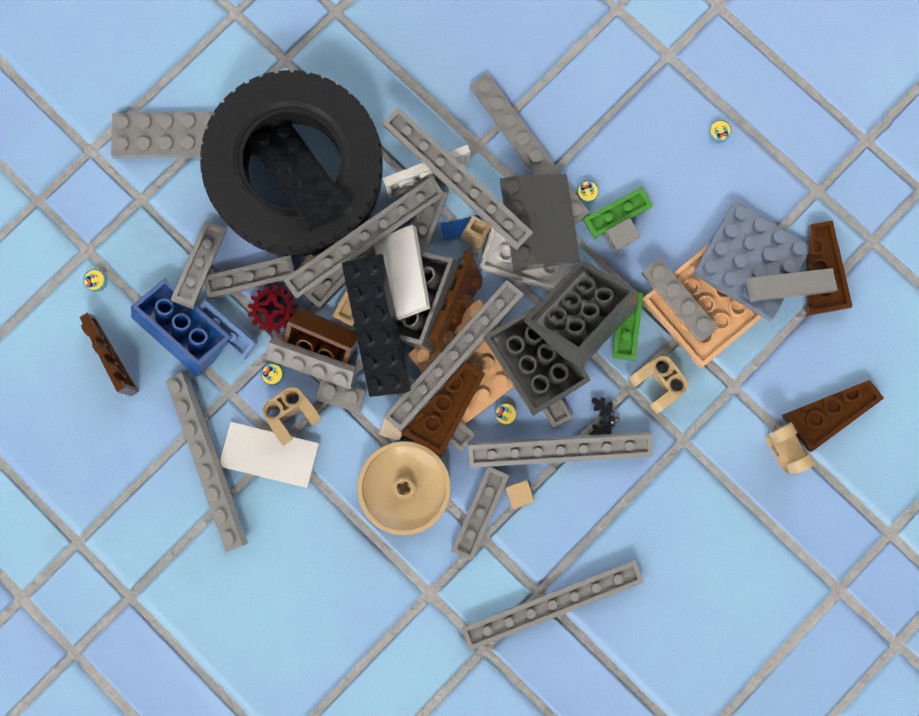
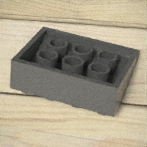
M567 174L519 175L500 178L503 204L533 231L532 236L518 250H515L509 244L513 272L579 263L580 257Z
M420 251L430 309L398 320L397 325L401 343L435 353V348L429 336L440 310H445L446 308L445 297L448 290L453 291L457 280L454 278L457 269H462L463 266L453 258Z
M581 260L531 311L524 321L563 358L582 368L637 308V290Z
M536 306L483 337L532 416L591 381L583 367L580 368L563 358L525 323L524 319Z

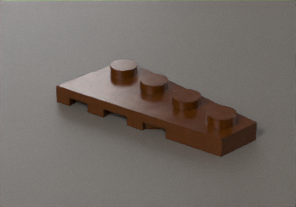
M833 220L810 224L808 226L809 253L807 255V271L833 268L838 290L832 293L806 295V317L850 309L853 306Z
M464 251L462 259L465 262L462 269H457L454 278L457 280L453 291L448 290L445 297L446 308L445 310H440L429 336L435 350L443 352L447 344H450L453 333L457 326L462 323L464 313L472 305L474 295L482 286L483 278L471 252Z
M89 313L80 316L81 328L90 338L92 347L98 354L116 391L128 396L138 393L139 390L96 317Z
M464 363L401 434L443 455L485 373Z
M868 380L781 416L787 423L792 422L798 432L796 436L805 448L812 452L883 400L884 397L871 380Z

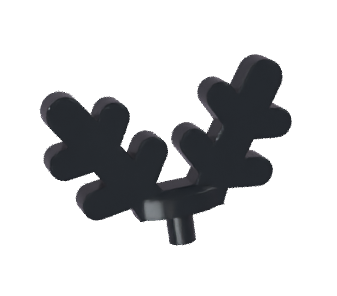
M594 397L591 399V402L595 405L593 410L598 411L601 409L603 412L600 413V417L608 415L609 422L601 419L599 423L602 426L592 425L594 430L589 435H603L605 431L606 434H611V427L614 426V421L619 422L620 417H614L612 402H608L606 406L604 397H601L600 400Z

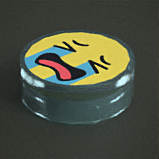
M717 120L709 128V137L715 143H724L731 136L732 128L727 121Z
M589 180L581 182L576 191V195L585 204L594 202L599 194L597 184Z
M97 269L87 271L83 277L84 286L92 292L104 290L108 283L106 275Z
M276 363L266 364L261 370V378L269 386H277L284 379V370Z
M501 403L496 407L494 417L499 424L510 425L516 420L517 410L510 403Z

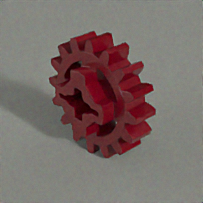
M265 285L264 292L257 289L258 296L250 297L254 303L247 305L248 308L252 309L248 316L255 318L251 323L254 326L259 324L258 330L261 332L266 328L268 334H271L273 329H275L276 333L280 334V328L286 329L289 319L296 312L293 308L297 306V303L291 301L294 297L291 293L286 295V288L283 287L279 291V287L274 285L271 290ZM280 297L285 300L287 307L280 304ZM274 305L279 310L273 311L271 314L266 309H272ZM259 313L265 315L266 322L260 319ZM281 317H284L280 322L277 323V320H279Z

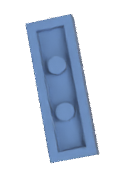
M209 298L204 299L199 309L231 336V340L226 346L242 360L247 359L258 344V341Z

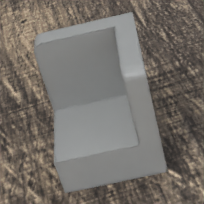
M629 218L608 229L604 234V238L614 255H616L625 246L638 240L640 234Z

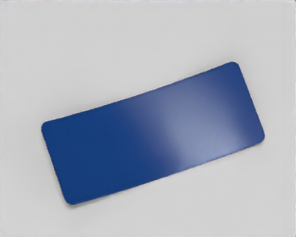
M471 217L440 223L443 239L449 240L461 237Z

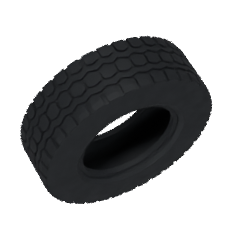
M290 70L278 71V73H265L263 77L257 76L250 79L247 84L245 82L235 88L236 91L234 93L231 91L224 98L223 103L220 102L214 110L215 115H211L207 123L208 129L204 131L203 144H201L200 168L204 188H206L210 202L225 223L237 235L253 246L270 253L284 256H308V254L322 253L366 222L377 203L376 201L381 190L383 176L382 148L372 118L369 117L370 115L364 106L360 105V101L353 94H349L347 89L339 84L336 85V82L326 77L323 79L318 74L311 72L306 74V71L294 70V72H290ZM288 122L291 124L307 125L324 133L334 143L340 154V170L335 185L351 205L352 213L309 231L294 208L276 206L262 199L253 190L249 180V161L253 151L249 138Z

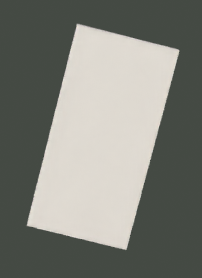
M468 145L448 152L464 168L470 167V150ZM420 163L382 179L388 198H393L414 189L431 176L435 180L439 178L423 163Z
M410 225L388 234L374 244L376 255L383 254L397 321L430 309L417 229L414 225Z
M491 228L479 270L552 291L573 269L574 263L513 272L509 243Z
M230 422L220 465L223 468L309 488L320 444L292 437L293 440L283 446L273 432Z

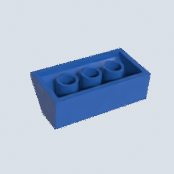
M164 278L131 305V318L198 377L214 363L231 340V336L196 305L194 309L172 302L171 297L176 287Z

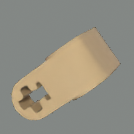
M666 356L654 359L629 377V380L636 387L652 375L665 393L649 405L656 414L678 399L688 387V382L673 361ZM657 362L665 364V373H660L656 369ZM672 380L679 382V391H674L671 388L670 383Z
M295 387L285 389L266 402L262 408V413L267 423L283 446L293 440L282 424L300 411L311 426L322 420L310 401ZM292 396L299 397L298 402L295 404H289L288 399ZM271 410H280L278 416L269 417V412Z
M792 422L770 432L765 438L781 468L787 474H798L813 467L815 462L809 453H805L795 435L798 432Z

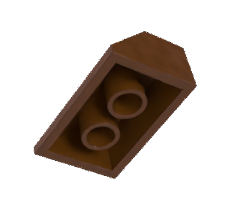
M301 307L289 319L283 340L284 342L349 365L358 346L356 331Z

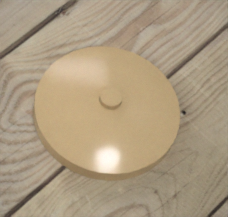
M406 441L391 443L375 451L363 465L357 486L359 503L366 517L379 529L395 535L416 534L435 524L448 505L451 491L449 474L442 460L429 448L418 443Z

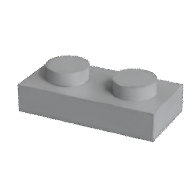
M321 379L315 400L360 413L366 391L355 387L347 389Z

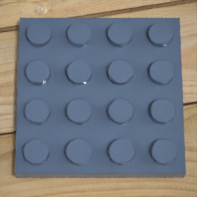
M735 200L728 209L692 274L770 322L774 319L784 298L750 302L746 280L751 277L799 272L809 253V245Z

